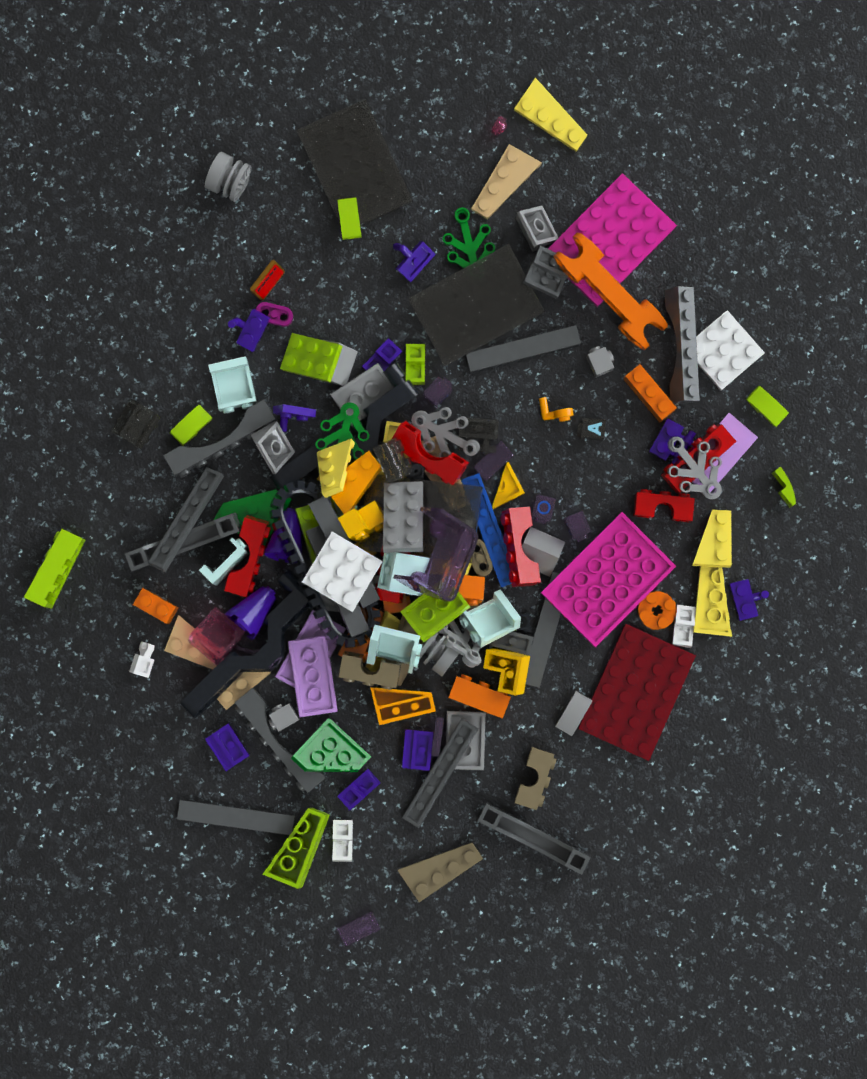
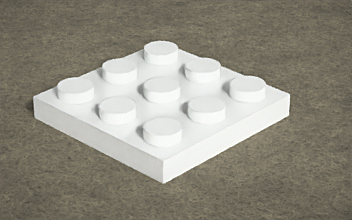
M728 310L696 336L698 365L720 391L764 354V351Z
M331 532L302 583L353 612L383 561L336 533Z

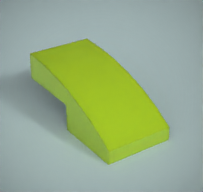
M356 197L337 200L343 240L362 238Z
M406 344V381L410 380L413 385H425V344Z
M757 386L746 399L758 413H761L775 427L789 414L761 386Z
M198 405L170 431V434L184 446L212 420V417Z
M779 467L772 472V475L783 487L778 494L790 508L796 504L794 491L787 475Z

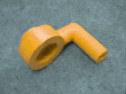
M539 398L543 420L559 419V422L569 421L570 416H574L573 408L549 412L547 398Z

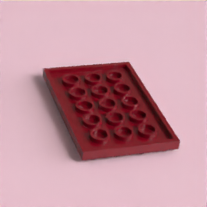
M625 624L592 696V703L578 729L649 761L696 655Z

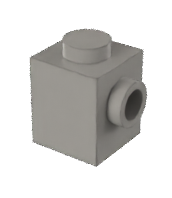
M600 346L589 350L590 353L586 358L595 378L613 371L614 365L612 361H614L610 350L607 351L606 347L600 349Z
M291 703L285 706L280 704L271 709L273 713L269 715L271 719L268 721L273 730L277 729L279 732L300 719Z

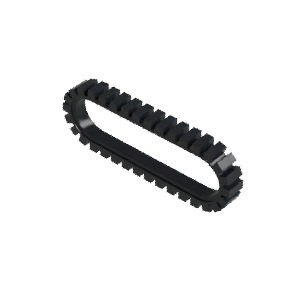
M296 481L295 486L293 482H290L284 486V489L281 488L275 494L277 498H273L270 507L276 509L269 512L270 519H278L277 522L272 524L274 531L279 529L283 531L277 535L279 542L284 540L288 542V544L282 546L284 553L289 551L293 553V555L287 557L289 563L292 564L297 561L298 566L292 569L294 574H303V577L297 580L300 586L305 585L302 581L309 570L284 518L283 507L287 498L295 494L307 495L313 501L323 496L321 488L314 492L316 484L309 482L305 488V481ZM311 587L302 591L305 597L312 595L314 598L308 601L310 609L315 606L319 609L313 615L315 620L320 617L324 620L318 624L320 630L328 628L329 631L324 636L329 641L336 637L333 644L339 647L343 646L344 642L345 648H353L355 643L357 646L367 643L365 638L370 640L373 632L371 629H374V625H380V622L373 620L374 618L381 617L380 610H372V607L378 604L376 601L364 607L366 622L370 630L351 638L350 635L341 633L334 626L318 591Z

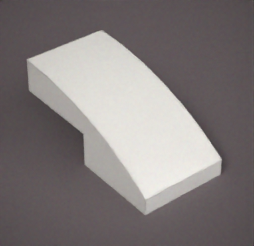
M677 605L672 645L691 648L696 607Z
M333 820L332 860L335 862H352L353 820Z

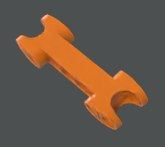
M577 232L573 236V240L579 250L576 259H571L561 252H557L554 255L556 263L574 283L578 284L583 278L623 320L618 328L624 336L640 349L646 350L649 347V343L643 333L644 327L647 324H652L664 331L668 327L666 320L648 300L644 299L639 304L599 263L604 257L602 251L591 240Z

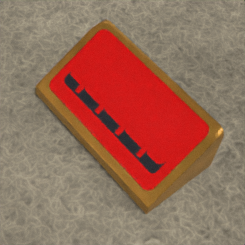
M271 260L251 286V293L263 301L285 273L284 269L275 260Z

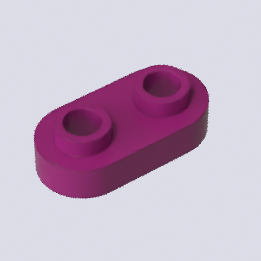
M262 302L256 307V310L261 313L264 310L269 311L267 315L270 317L269 324L286 327L293 321V313L287 307L268 302ZM283 314L287 315L286 320H281Z

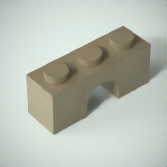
M348 651L343 653L339 677L343 678L344 681H361L363 685L367 686L377 684L381 685V688L388 690L397 687L401 662L383 658L377 671H369L363 665L364 654Z
M531 747L526 766L532 767L537 771L538 779L530 786L519 784L514 803L537 810L538 806L542 807L545 798L542 795L543 789L548 788L551 777H548L549 770L554 769L557 760L554 758L555 754Z

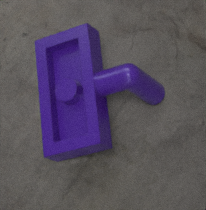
M420 241L412 251L400 243L393 244V249L405 256V259L397 266L396 270L408 282H412L436 255L423 241Z
M253 309L246 322L236 317L228 322V326L230 328L238 326L243 329L236 343L253 352L265 331L270 317Z
M282 404L273 406V414L280 415V427L284 433H287L288 419L296 417L297 421H308V418L316 417V409Z
M749 579L729 584L738 620L757 617L758 612L755 601L768 598L769 592L761 591L752 594Z

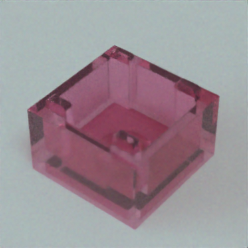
M215 607L190 634L188 642L215 665H218L242 639L245 631Z

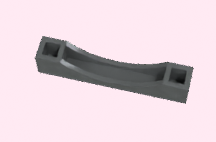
M677 286L665 290V307L674 326L677 344L676 364L670 382V400L673 404H689L700 401L694 287Z
M262 400L247 408L244 418L238 427L223 440L204 447L189 448L179 446L163 456L176 477L180 476L182 478L190 474V470L194 467L201 468L205 466L207 460L212 457L214 459L224 455L223 451L239 447L241 445L240 442L246 438L247 440L253 439L251 434L273 423L276 419L265 400Z
M236 512L192 528L176 555L240 532L242 527ZM161 540L125 553L131 572L149 565L148 561Z
M255 688L250 689L234 702L237 705L235 709L240 716L243 717L245 715L249 720L247 722L248 726L254 732L256 730L259 732L261 742L266 747L269 745L272 748L273 752L271 754L278 762L281 760L285 764L284 770L290 777L293 775L298 780L296 785L302 792L305 790L307 793L327 778L323 772H305L291 759L293 754L288 752L273 735L268 723L266 702Z
M485 803L477 819L478 822L527 845L581 875L591 858L578 849L488 803Z

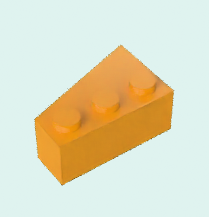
M370 451L346 468L347 476L343 491L331 496L343 514L355 508L382 470V467Z
M370 687L379 725L436 712L432 692L388 690Z

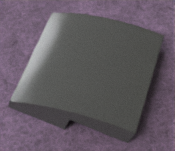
M540 245L522 283L557 299L568 276L554 259L556 253Z

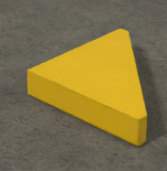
M509 462L505 465L492 505L493 509L525 494Z

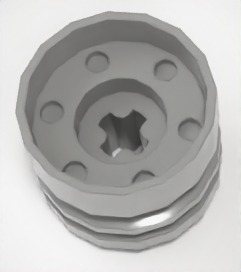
M219 152L208 171L204 187L216 194L223 188V197L227 198L230 195V200L236 202L248 184L251 165L247 163L243 165V162L238 160L233 166V157L224 152Z
M437 632L426 642L422 643L420 659L424 653L428 656L423 662L425 665L433 659L435 663L432 670L442 677L459 653L445 646L443 640L446 638V635L441 637L439 632Z

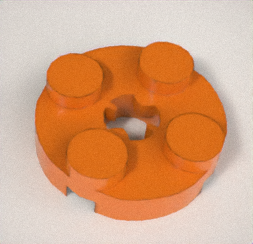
M660 591L649 593L638 604L637 609L638 616L643 625L653 630L663 629L672 624L677 611L675 601L668 594ZM659 605L661 607L660 610L662 609V614L655 616L653 615L652 608H656Z

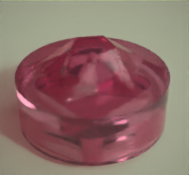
M499 116L491 130L492 133L498 136L507 128V119Z

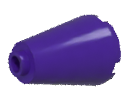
M288 508L287 511H283L284 518L303 557L302 531L295 509ZM282 529L273 531L265 548L264 555L275 561L283 559L285 563H289L287 557L293 555L292 551L284 553L282 548L288 542L287 540L279 542L277 537L283 531Z
M262 586L229 609L224 616L228 617V622L240 633H248L246 637L253 640L276 600L274 596L276 593L269 586L266 588Z

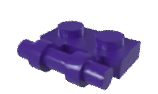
M667 418L649 453L664 461L670 455L674 457L672 461L674 464L678 460L677 456L679 454L669 450L667 445L669 439L672 437L682 438L684 448L687 450L689 446H692L691 444L696 433L689 430L686 436L682 435L684 427Z

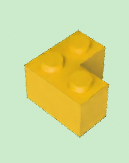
M374 500L359 510L355 508L340 516L338 520L349 539L363 542L370 537L369 534L372 532L383 530L384 512L379 503Z
M498 648L486 649L483 668L501 672L498 692L515 696L524 694L530 656Z

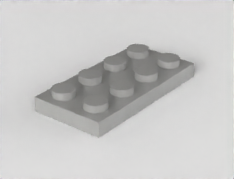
M423 481L384 483V553L423 552Z

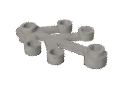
M444 407L440 411L430 414L425 411H417L413 414L412 424L421 431L424 441L423 447L428 453L435 449V443L431 440L429 430L435 433L441 451L439 457H443L444 452L448 455L451 454L445 439L462 447L465 454L469 456L475 455L480 450L478 441L474 439L466 441L448 431L455 428H465L468 425L466 417L461 416L457 420L440 425L432 422L439 418L448 419L452 414L450 408ZM443 410L448 412V416L443 415ZM419 417L423 419V424L418 422ZM460 419L464 420V426L460 425ZM427 443L431 444V449L426 447ZM468 445L473 447V451L468 450Z
M670 438L667 444L669 450L678 452L691 470L670 466L667 470L670 477L698 478L703 484L698 485L691 484L689 481H682L679 489L685 493L690 491L702 492L708 499L718 498L722 491L721 485L717 482L718 468L722 464L719 457L710 458L709 465L711 469L709 479L704 474L706 454L710 450L709 443L700 442L697 445L699 452L696 463L684 448L682 438ZM675 441H679L680 446L678 448L674 447ZM702 444H705L707 447L705 451L701 450ZM714 459L718 460L717 466H714L712 464V461ZM672 468H675L677 470V473L675 475L671 474ZM684 483H687L689 486L687 490H684L682 487ZM711 486L715 487L714 493H710L709 488Z
M453 620L439 631V633L446 635L443 643L445 646L463 655V662L467 666L474 668L481 663L479 655L481 648L477 642L474 643L472 641L473 647L471 649L468 644L470 632L467 628H464L465 631L462 634Z

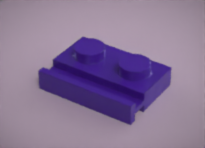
M229 723L205 738L225 771L250 756Z
M405 729L402 768L430 771L433 732Z

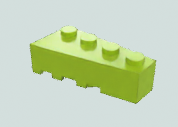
M61 529L60 532L58 531L54 536V544L47 551L44 562L38 569L34 580L24 598L45 608H53L85 543V539L64 529Z
M308 808L262 875L297 889L302 888L330 814L315 808Z

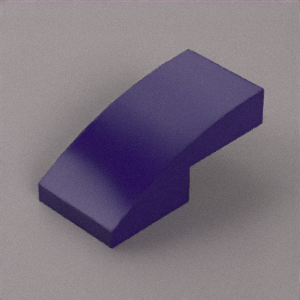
M388 338L362 366V369L366 371L379 363L382 370L385 371L402 353V350Z
M367 769L337 797L351 810L381 782Z

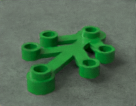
M461 207L455 211V220L457 223H460L465 244L455 239L451 233L444 234L443 243L448 246L452 245L467 254L469 262L458 257L455 251L448 253L447 260L451 264L456 263L466 269L467 276L470 279L480 280L485 275V262L495 252V245L491 242L486 243L484 252L478 261L475 253L484 238L490 234L491 228L487 224L481 225L477 237L472 242L468 226L470 213L466 208ZM464 214L466 218L461 220L458 216ZM482 228H488V233H483L481 231ZM450 236L452 241L446 242L445 237ZM489 245L493 247V250L490 252L486 250V247ZM454 254L457 258L450 260L449 256ZM474 268H478L479 273L474 274L472 270Z
M351 402L345 403L341 407L340 414L321 422V429L326 432L330 431L333 425L343 421L341 429L324 439H318L316 441L317 449L323 450L337 439H339L338 443L352 438L355 443L354 448L351 449L353 457L356 460L358 459L355 456V452L358 450L364 455V451L358 447L349 431L352 422L358 432V439L363 442L369 439L368 431L364 430L358 419L360 411L356 404ZM349 408L354 411L351 416L346 414V410ZM324 422H328L330 424L329 429L323 428ZM361 432L367 433L366 439L360 438ZM321 440L325 442L323 448L318 447V442Z

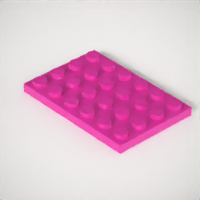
M622 173L548 249L555 253L561 252L571 259H576L579 250L573 240V236L579 232L602 251L604 257L599 263L621 284L677 225ZM569 277L567 278L597 307L604 301L583 278L578 284L574 283Z
M621 512L541 594L595 648L676 565Z

